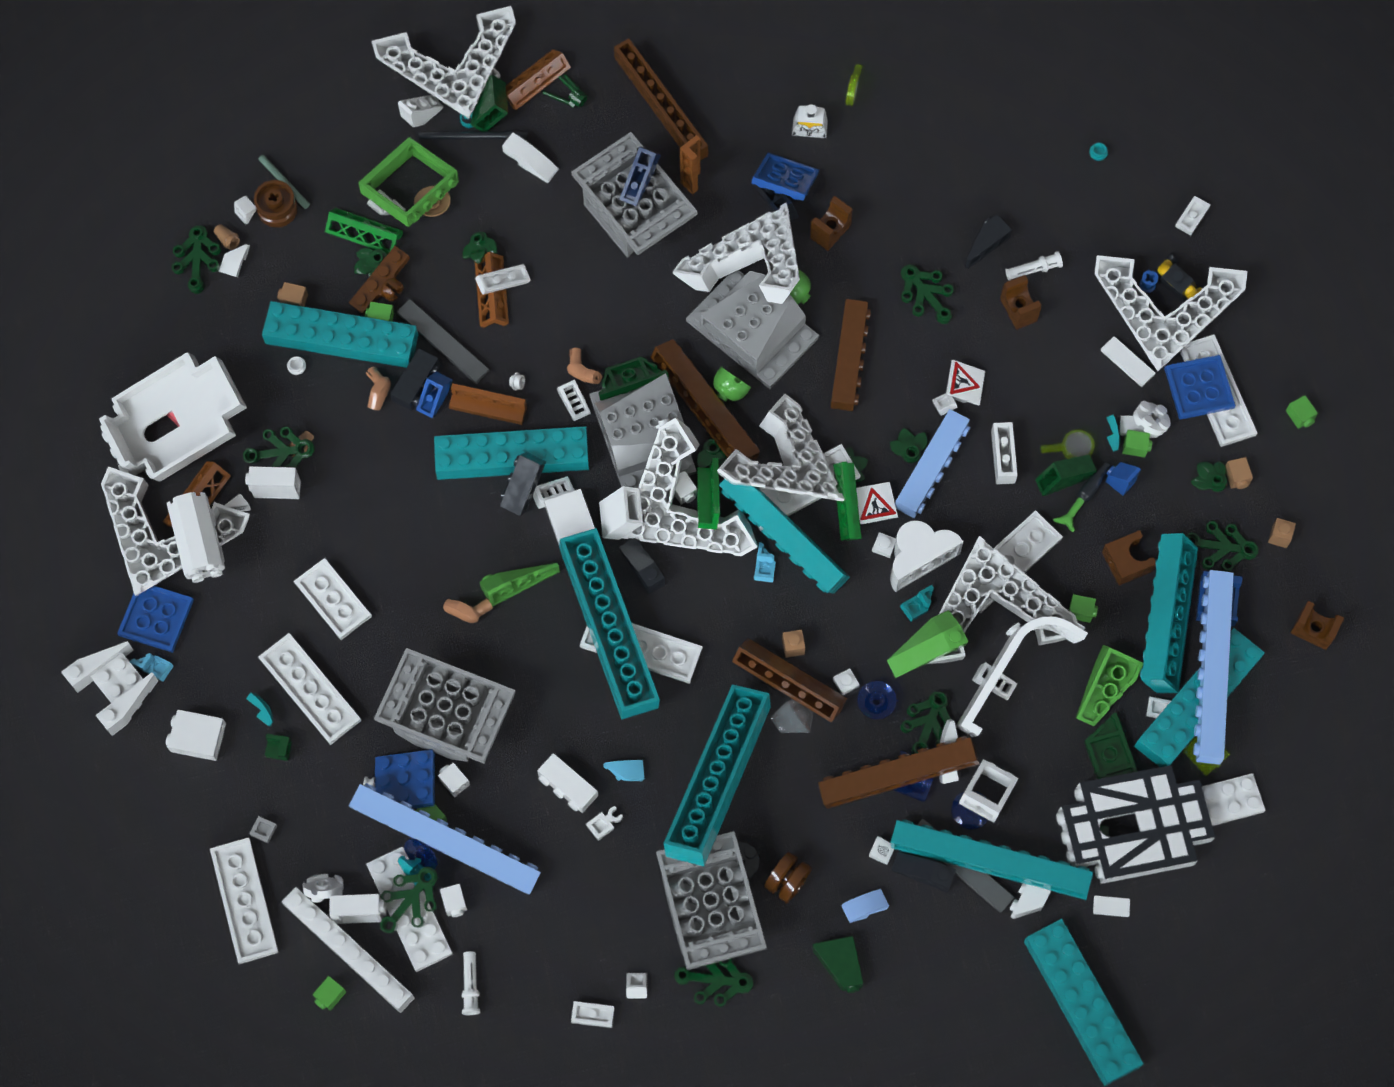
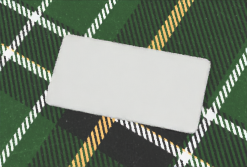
M1094 896V914L1129 917L1130 899Z

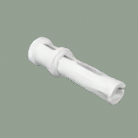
M1056 251L1053 255L1040 256L1036 261L1009 268L1005 271L1010 281L1011 279L1038 271L1047 272L1051 268L1063 267L1060 253Z
M464 952V991L461 994L464 998V1009L462 1014L477 1015L480 1014V1009H478L480 992L476 986V952Z

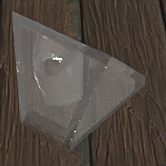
M792 699L771 716V720L781 734L810 733L814 712Z

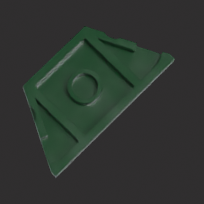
M643 357L605 369V377L601 383L602 390L598 393L600 401L642 387L665 373L669 378L667 370H659L656 364L648 362Z
M1113 713L1084 742L1097 779L1138 772L1117 713Z

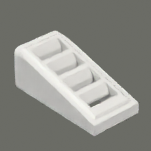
M575 380L557 388L573 421L591 414ZM573 388L574 392L565 394L566 391ZM574 395L577 396L576 399H573L571 401L568 400V398ZM580 401V405L572 408V404ZM580 408H583L585 410L578 414H575L574 412Z
M567 476L536 486L533 499L538 509L545 507V500L575 490ZM562 484H564L567 491H563Z
M986 662L981 664L972 681L981 685L984 680L982 675L984 672L988 673L992 666ZM1002 673L998 679L1001 680L998 687L994 686L991 692L1008 700L1017 683ZM1005 684H1008L1006 691H1002Z

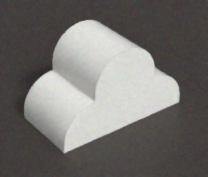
M921 521L905 523L897 533L894 547L895 560L890 577L894 591H899L960 555L963 540L959 535L949 530H940L934 533L929 525Z

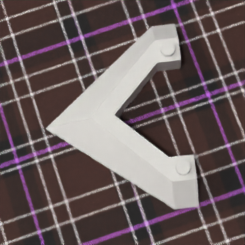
M508 6L476 15L480 32L474 44L470 46L464 55L463 61L455 70L450 67L447 68L439 64L438 61L428 56L425 57L419 54L417 50L411 48L407 32L373 40L372 45L376 58L469 119L516 24L512 7Z
M787 203L782 204L779 210L773 213L769 211L758 217L755 221L747 223L723 236L722 241L715 245L710 243L699 249L700 253L691 258L689 255L686 256L673 270L675 276L693 289L710 292L718 279L764 259L768 274L759 287L768 302L782 304L800 280Z
M1097 255L1095 276L1157 371L1165 366L1245 291L1247 271L1210 267L1207 286L1181 304L1175 311L1164 316L1133 279L1134 259Z
M786 394L772 407L760 424L762 429L775 438L784 466H782V463L775 462L758 464V461H751L735 449L717 470L719 475L733 485L762 487L837 501L845 500L843 494L839 493L836 488L837 482L832 471L829 470L828 463L817 440H814L811 435L812 429L807 419H804L801 414L803 410L800 404Z
M677 417L661 425L638 487L640 490L643 525L623 538H636L644 542L664 543V545L690 549L698 548L716 553H731L736 556H743L758 547L751 525L740 510L733 512L725 518L719 517L717 529L698 528V512L696 510L672 504L682 459L696 451L700 444L690 428Z
M108 467L101 486L114 523V529L133 586V592L137 596L183 568L175 536L167 540L158 541L141 503L148 488L147 482L144 478ZM214 502L211 510L213 511L216 523L215 529L219 544L223 545L244 532L250 514Z
M980 536L939 613L941 614L949 610L965 633L987 598L990 597L1026 622L1041 617H1058L1071 623L1077 622L1076 616L1071 611L1064 608L1059 601L1049 593H1046L1035 581L1018 567L1011 564L1006 557L995 548L993 549ZM1035 630L1038 646L1066 640V638L1051 630ZM964 647L927 664L963 660L965 657Z

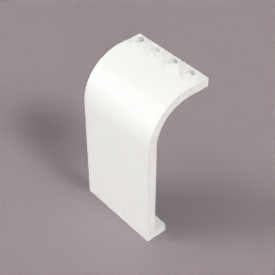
M1041 617L1018 628L1005 643L958 721L956 728L971 737L979 736L982 728L972 722L1028 632L1036 629L1051 630L1075 644L1084 640L1088 634L1084 631L1085 627L1077 622L1071 623L1058 617Z

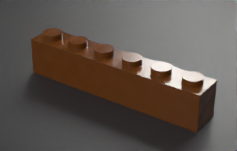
M846 299L831 400L832 409L853 411L854 405H858L859 394H855L856 388H860L861 377L858 376V371L863 370L864 360L860 359L861 353L865 354L866 343L863 342V336L867 337L868 326L865 325V320L870 319L871 309L867 308V301Z
M749 638L739 646L732 660L736 665L831 723L840 714L847 700L846 697Z

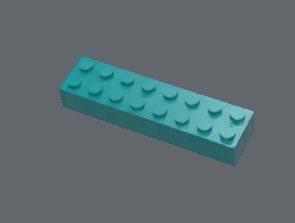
M272 301L269 305L262 332L264 342L268 345L407 368L414 357L419 336L417 326Z
M586 426L434 436L435 471L438 480L510 475L516 467L514 466L516 457L525 452L546 461L542 473L589 470Z
M726 479L719 484L722 488L721 493L728 499L735 500L736 503L734 505L741 512L748 513L750 515L748 519L754 525L761 526L763 528L761 532L767 538L775 540L777 542L775 545L782 552L789 553L791 555L789 559L796 566H802L804 568L802 572L808 578L815 579L818 582L816 585L820 590L835 594L850 578L758 487L733 485Z
M1183 533L1162 534L1161 541L1158 543L1159 556L1156 560V577L1153 579L1154 592L1151 596V613L1148 615L1149 627L1145 636L1146 649L1143 651L1144 663L1140 671L1141 680L1156 693H1179L1198 547Z
M1235 628L1230 632L1227 698L1265 653ZM1198 670L1134 746L1159 767L1170 766L1195 737V725L1198 724V717L1195 716L1196 706L1199 705V698L1196 697L1198 686L1200 687V680L1197 678Z
M1060 919L1027 936L1024 940L1027 949L1103 1085L1106 1086L1140 1068L1143 1065L1141 1058L1063 920Z

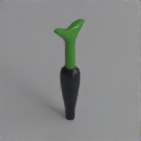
M1104 462L1100 469L1080 488L1077 494L1078 499L1068 513L1062 517L1054 518V522L1064 524L1070 531H1075L1073 517L1084 503L1089 502L1093 498L1106 472L1110 468L1108 463Z

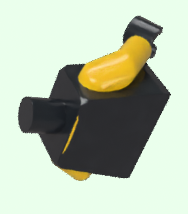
M1171 252L1158 267V273L1162 276L1159 282L1182 302H1185L1199 293L1201 289L1207 286L1208 282L1205 281L1201 288H1197L1195 281L1176 265L1180 258H1175L1173 252Z

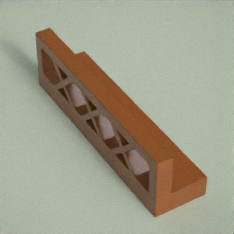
M552 49L506 85L507 99L513 109L517 110L571 68L563 53Z
M697 135L680 148V183L692 195L698 191V175L700 174V138Z
M492 252L486 253L480 264L475 262L476 277L504 269L503 256ZM485 261L486 265L482 270L481 263ZM477 284L480 327L485 328L493 323L502 326L509 324L506 289L488 293V300L485 304L484 299L487 294L482 295ZM490 311V318L486 320V315Z
M452 383V397L449 409L515 424H523L527 409L525 399Z
M206 461L183 494L195 492L196 496H201L200 492L205 487H210L211 495L208 497L210 505L231 475L215 462ZM216 471L224 476L219 483H214L213 480ZM168 514L163 522L167 526L172 527L170 514Z

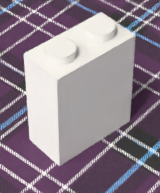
M249 467V473H246L245 482L248 484L249 491L252 492L254 498L300 499L301 480L296 468Z
M623 486L599 502L603 538L619 540L643 525L639 488Z
M581 489L544 501L558 544L561 538L595 529Z
M177 710L176 715H173L171 720V734H168L166 738V745L170 752L216 761L226 727L224 719Z

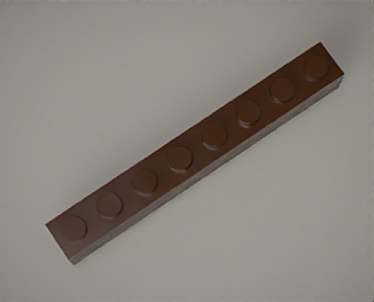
M628 38L614 46V58L681 148L697 135L700 138V161L708 156V145L631 40Z
M674 339L656 346L651 359L661 371L667 370L668 380L724 454L729 457L737 449L751 461H756L760 453L757 445L752 442L747 432L742 429L736 418L728 411L725 404L718 398L713 388L704 380L702 374L694 367L692 361L687 358L681 347L677 345Z
M960 737L954 743L948 744V742H943L936 745L937 748L930 750L929 748H923L913 755L909 753L898 756L899 759L893 761L886 759L880 761L879 765L876 766L865 765L859 771L853 772V770L841 773L842 776L835 778L834 776L825 777L822 782H818L824 806L832 808L978 765L979 760L974 743L971 738Z

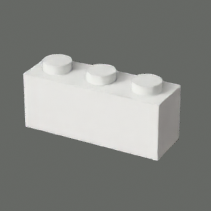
M993 423L991 436L996 484H1015L1017 465L1013 423Z
M554 753L537 770L538 776H540L538 779L545 786L550 785L554 788L553 792L560 799L564 797L568 800V805L576 812L579 810L583 813L598 797V791Z

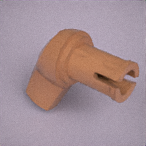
M580 348L570 349V364L567 366L568 373L583 382L599 384L602 375L598 371L588 369L581 364L582 350Z
M371 367L367 370L366 375L373 381L374 386L372 387L367 407L379 411L389 393L391 382L388 377H383L376 367Z
M487 598L474 607L451 599H447L443 605L445 612L468 623L478 622L480 616L493 609Z

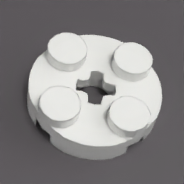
M1142 401L1133 413L1136 424L1138 426L1141 424L1145 427L1144 431L1154 436L1162 435L1171 425L1167 409L1163 405Z
M328 874L311 876L307 879L306 884L303 882V893L305 896L310 897L312 902H321L325 898H330V896H341L344 889L343 879L338 875H334L335 878H329Z

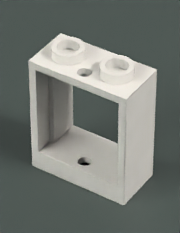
M983 759L959 804L994 823L1018 778L1012 773L1006 772L995 764ZM981 774L1007 787L998 805L972 791Z
M379 894L330 896V917L336 924L381 922L383 916L387 915L386 904H384V900H381Z

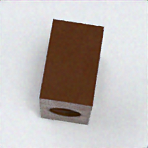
M834 196L825 215L820 220L816 217L812 220L810 238L829 251L851 226L853 209Z
M1026 275L1004 283L1000 297L1016 330L1037 322L1042 307L1039 301H1032L1027 288L1028 279ZM1020 304L1023 307L1018 308L1016 305Z
M1140 530L1104 546L1102 554L1118 585L1151 573L1156 567L1154 558H1149L1146 561H1137L1130 555L1129 549L1137 547L1143 537Z
M1307 601L1290 633L1326 650L1335 639L1344 618L1336 615L1335 618L1324 617L1314 611V603ZM1314 625L1318 627L1319 631L1316 632L1312 630L1311 626Z

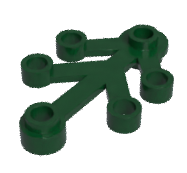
M200 225L194 226L190 230L189 238L182 245H176L173 248L174 255L177 258H181L185 255V251L194 244L193 250L181 262L172 264L173 272L179 275L193 261L192 278L188 282V288L194 294L201 293L204 290V283L200 279L201 260L208 266L211 272H217L220 269L218 261L211 259L201 248L203 243L208 247L212 255H218L221 252V248L217 243H213L207 238V230Z
M914 265L903 267L901 277L905 281V287L901 300L904 303L911 302L913 297L911 292L912 283L917 288L916 303L912 310L913 315L917 317L923 315V299L925 297L937 312V321L941 324L949 323L952 316L951 311L948 308H943L932 293L943 294L949 297L953 294V286L950 284H945L944 286L923 284L920 280H931L934 283H939L942 279V273L938 270L929 273L919 271ZM908 271H911V272H913L914 274H913V275H909L907 272H908ZM938 275L939 278L935 279L933 276ZM948 288V289H950L951 291H950V292H946L945 289ZM904 295H909L910 298L907 299ZM919 308L921 312H916L915 309ZM942 312H945V313H947L948 315H947V316H943V315H941V313H942Z
M283 427L280 434L295 445L292 447H288L276 437V433L273 430L266 429L263 432V438L270 441L278 449L258 451L248 448L243 453V459L247 463L255 464L259 459L278 457L271 467H281L289 455L296 454L290 464L284 466L296 468L303 458H309L313 455L315 447L312 441L299 439L289 427ZM288 429L289 434L285 436V431ZM269 432H271L270 438L267 437V434ZM305 446H308L307 452H304ZM255 453V458L252 460L251 455Z
M1215 521L1208 522L1205 529L1209 534H1213L1219 542L1200 539L1196 533H1188L1186 535L1197 547L1218 550L1210 557L1204 558L1202 566L1206 570L1212 569L1214 563L1229 552H1236L1238 554L1230 560H1224L1221 565V569L1224 572H1230L1234 565L1241 560L1254 559L1259 551L1258 546L1254 542L1246 541L1234 524L1226 526L1225 534L1233 537L1238 544H1232L1218 528V524ZM1209 525H1213L1215 529H1209ZM1228 528H1232L1234 532H1229ZM1245 549H1250L1251 553H1247ZM1205 561H1210L1211 565H1206ZM1224 564H1229L1231 568H1226Z
M933 692L927 701L919 704L913 703L907 708V714L911 717L917 716L922 710L931 708L928 715L911 721L905 720L900 726L902 732L910 733L913 728L924 725L919 741L911 748L912 755L918 753L916 749L928 748L926 743L932 729L937 738L936 745L940 744L942 729H944L946 721L950 719L945 708L948 703L947 697L942 692ZM911 708H914L916 712H912ZM938 712L944 722L942 729L936 718ZM904 724L909 725L910 729H906Z
M424 867L418 874L407 876L399 874L394 877V884L398 887H404L406 883L417 884L410 890L394 892L386 890L382 892L381 900H384L385 903L404 899L391 917L387 916L381 920L380 927L382 931L386 933L395 932L398 927L397 922L411 904L413 914L412 925L416 928H421L424 925L425 921L421 917L419 897L423 889H425L426 896L425 910L434 912L437 909V903L434 901L433 885L437 882L438 874L433 868ZM426 874H431L429 881L425 880ZM399 877L403 878L402 884L397 883ZM387 893L391 895L389 900L384 899ZM429 902H433L434 907L432 909H428L427 907ZM417 918L421 919L420 925H415ZM391 921L393 923V927L391 929H388L387 923Z
M731 959L726 964L722 963V961H719L721 966L726 967L733 977H725L715 963L706 965L713 975L692 973L684 967L678 968L674 975L675 981L680 985H685L689 981L711 983L705 990L695 993L694 1001L699 1005L704 1004L706 999L723 985L732 987L724 994H717L715 996L714 1003L718 1007H723L726 1001L736 993H747L753 987L751 976L747 973H740L731 962ZM685 972L686 977L681 979L679 973ZM744 979L746 980L747 984L745 986H741L739 984V981ZM698 995H703L704 1000L698 1001L696 997ZM718 997L724 998L722 1004L717 1003Z

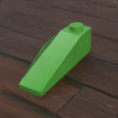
M558 563L500 572L494 575L489 574L480 581V586L493 607L559 573Z
M948 610L931 618L887 662L894 677L897 678L966 646L968 640L960 624Z
M1103 645L1094 664L1076 719L1095 726L1110 710L1115 701L1121 698L1126 689L1133 685L1142 669L1143 662Z

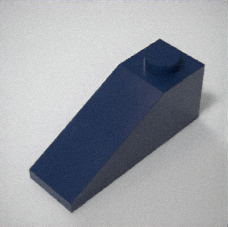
M639 147L620 200L634 206L638 205L654 174L661 154L645 147Z

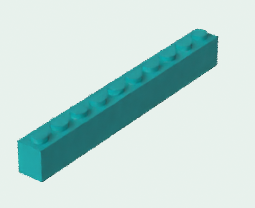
M897 820L891 839L892 849L1087 900L1093 872L1087 867L1078 866L1076 868L1064 861H1058L1057 863L1050 861V858L1045 856L1035 857L1026 851H1012L1011 848L1004 845L997 847L985 840L978 842L966 835H960V837L952 835L947 830L936 831L928 825H913L914 823L909 820Z

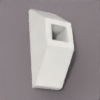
M433 95L400 100L398 103L401 117L412 127L425 125L444 107L438 98Z
M1023 883L1019 890V893L1022 894L1019 901L1015 899L1009 909L1013 911L1010 917L1018 918L1041 911L1051 891Z

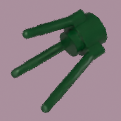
M564 74V78L559 76V79L572 91L569 95L570 101L546 91L542 92V94L568 104L572 108H575V106L582 107L588 98L566 74Z

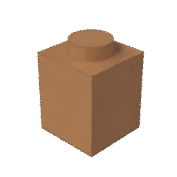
M284 282L283 287L278 291L280 303L305 306L308 297L306 287Z
M1246 457L1227 462L1226 475L1231 489L1248 487L1253 477Z
M1277 518L1272 526L1268 543L1287 548L1291 542L1296 523Z
M802 630L784 632L782 634V643L785 658L805 655Z

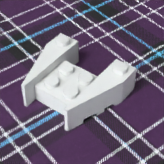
M128 642L78 659L62 671V674L77 693L94 681L108 698L111 704L100 711L96 717L111 736L130 722L134 712L140 708L144 698L158 682L153 673H150L143 679L128 661L126 656L134 651Z

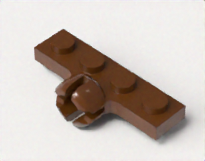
M394 246L350 300L349 304L365 315L366 308H369L370 303L375 302L379 297H384L388 301H395L398 297L394 295L393 290L400 295L403 291V284L396 279V276L410 260L409 255Z

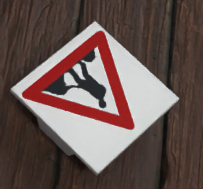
M952 359L946 394L952 396L954 400L963 403L970 402L979 406L985 371Z
M890 482L856 488L860 525L898 518Z

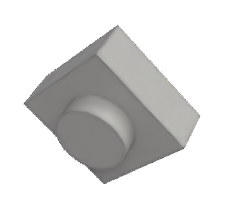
M258 816L250 836L269 843L277 824Z

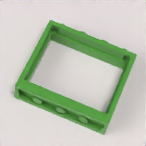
M409 137L360 180L359 187L361 194L407 227H410L426 211H429L438 200H441L451 188H454L459 179L456 169ZM411 156H414L444 178L412 208L405 212L375 189Z

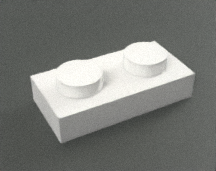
M1194 196L1175 227L1192 235L1208 211L1210 204Z
M574 1001L571 1023L612 1028L614 1006Z

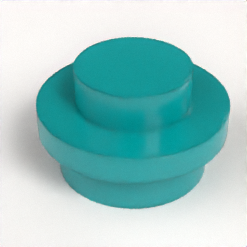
M1096 143L1091 146L1089 154L1092 159L1101 161L1107 157L1108 149L1103 143Z

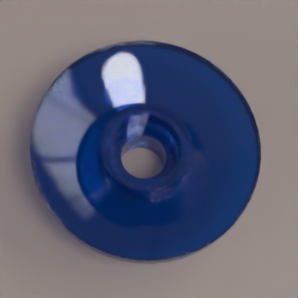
M872 681L865 684L860 689L857 698L861 712L872 719L888 717L894 711L897 702L896 694L892 687L881 681ZM878 699L880 704L875 705L873 700Z
M972 790L973 792L986 798V796H984L982 793ZM964 792L958 794L951 807L952 816L956 823L966 829H978L984 826L988 819L960 805L959 802Z
M417 839L406 841L404 851L409 860L420 858V864L423 867H431L434 870L437 868L436 856L428 845Z

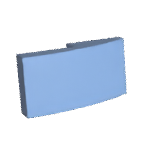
M881 889L863 894L841 905L850 923L866 919L870 914L887 910L889 907Z

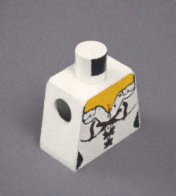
M812 104L799 106L793 119L792 135L826 138L828 120L825 109Z

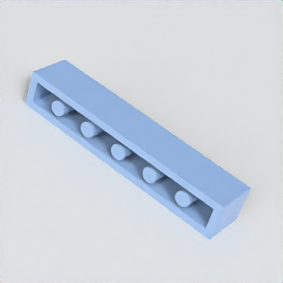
M949 409L895 502L897 510L913 518L916 517L917 513H922L926 505L924 504L925 499H930L935 490L933 488L935 482H940L944 474L942 470L944 467L948 468L953 459L950 456L953 451L957 452L960 448L962 436H967L970 430L968 426L970 419Z

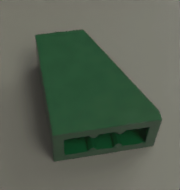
M493 74L489 76L475 105L470 122L471 126L481 132H487L508 114L506 83Z
M1088 454L1053 462L1035 481L1042 496H1046L1088 480L1097 470Z
M853 936L813 944L814 954L842 991L847 990L848 993L859 991V988L863 986Z

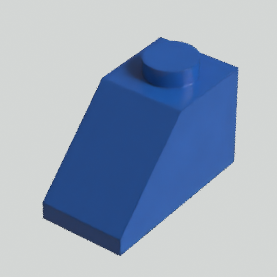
M438 372L429 376L426 379L416 410L433 418L448 395L452 379Z
M1120 462L1116 467L1113 465L1107 471L1106 483L1124 496L1135 484L1141 469Z

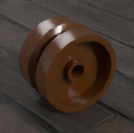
M270 180L260 185L254 193V203L259 218L264 224L280 228L292 222L297 215L298 206L292 188L287 183L280 180Z
M790 851L780 860L764 885V888L771 893H775L781 888L779 899L786 904L800 891L812 870V867L805 862L800 863L794 869L797 864V856Z

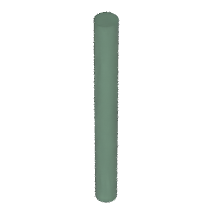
M261 155L258 160L277 180L287 183L292 188L295 199L304 209H307L310 203L264 155Z

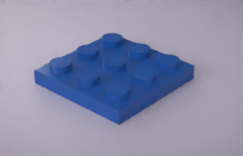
M767 153L753 176L752 184L760 188L773 190L778 194L791 196L795 200L804 201L818 176L819 170Z
M1220 355L1165 366V373L1179 420L1235 408V402Z
M152 586L137 596L133 593L117 634L120 637L173 653L194 599L156 586Z
M425 750L375 757V792L381 795L383 792L394 796V801L398 803L404 801L412 805L411 809L435 806L434 751Z

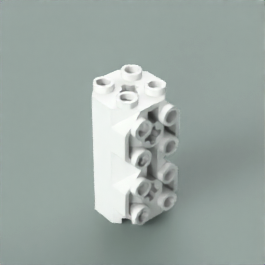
M195 492L179 495L173 498V503L170 501L167 503L183 572L187 579H192L193 583L201 582L204 578L210 576L219 577L223 575L222 570L225 569V559L222 547L218 541L213 511L210 508L207 495L203 492H200L201 496H196Z

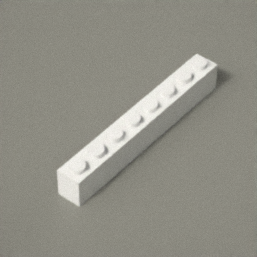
M297 887L282 901L290 912L397 1011L401 1013L414 1000L412 993Z

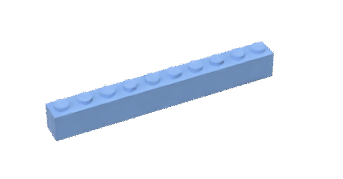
M1210 570L1207 576L1203 578V588L1206 589L1205 594L1202 596V606L1205 607L1204 613L1202 612L1201 624L1204 625L1203 631L1200 632L1202 649L1199 651L1198 659L1201 661V668L1198 669L1197 675L1198 680H1200V687L1198 686L1196 697L1199 698V705L1196 706L1195 716L1198 717V724L1195 725L1194 735L1197 736V743L1194 744L1193 755H1196V762L1220 765L1224 760L1233 573Z
M367 783L364 786L359 785L349 805L350 808L530 895L541 873L537 871V866L529 862L527 865L520 863L519 857L513 854L506 856L501 853L502 849L494 845L488 847L483 844L484 840L473 836L471 839L465 836L466 832L457 827L453 830L447 827V822L439 818L437 821L429 818V813L423 810L416 812L411 809L412 805L404 801L398 803L393 800L394 796L383 792L381 795L375 792L376 788Z

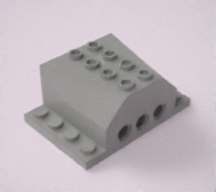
M632 132L571 172L572 176L583 188L585 207L627 258L634 251L639 255L697 215V210L658 164L637 206L620 200L638 149L643 147Z
M737 270L729 274L686 318V321L767 388L771 389L819 339V335L805 324L806 316L791 295H788L782 304L766 300L759 287L766 275L752 271L744 275Z
M666 373L642 387L600 401L599 391L589 394L621 487H639L658 433V429H656V426L659 425L658 421L664 419L672 420L677 417L684 423ZM691 454L682 459L679 474L683 471H686L688 476L697 474Z
M406 648L374 720L392 727L397 735L410 743L426 750H433L438 755L451 760L468 762L469 758L485 763L516 691Z
M735 831L716 837L705 866L666 857L665 849L656 851L670 913L687 970L766 949Z

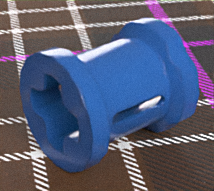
M1145 271L1139 283L1141 290L1145 293L1153 292L1158 282V274L1155 271Z

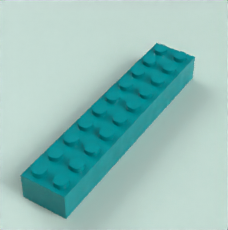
M597 528L561 538L559 549L621 720L658 709L659 696Z
M732 684L664 841L666 857L705 866L771 708L769 693Z

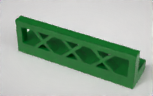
M338 208L329 211L325 228L326 233L375 250L381 249L387 254L397 245V241L403 235L402 230ZM333 220L339 222L341 230L331 229ZM347 228H356L359 235L356 237L351 236ZM368 232L373 234L376 241L368 242L364 234ZM382 239L392 240L390 249L384 247L381 242Z
M718 458L712 459L711 468H697L698 528L717 529L720 515Z
M840 462L833 465L834 477L837 482L836 488L839 493L843 494L845 499L844 501H837L841 541L861 539L854 463Z

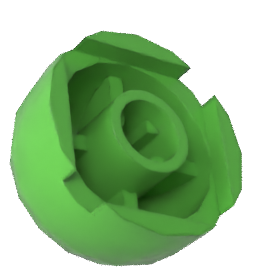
M798 269L800 280L789 295L793 297L797 304L801 302L805 304L811 296L809 294L811 282L807 275Z
M720 367L714 377V388L719 392L717 396L725 402L728 399L739 401L751 389L748 384Z

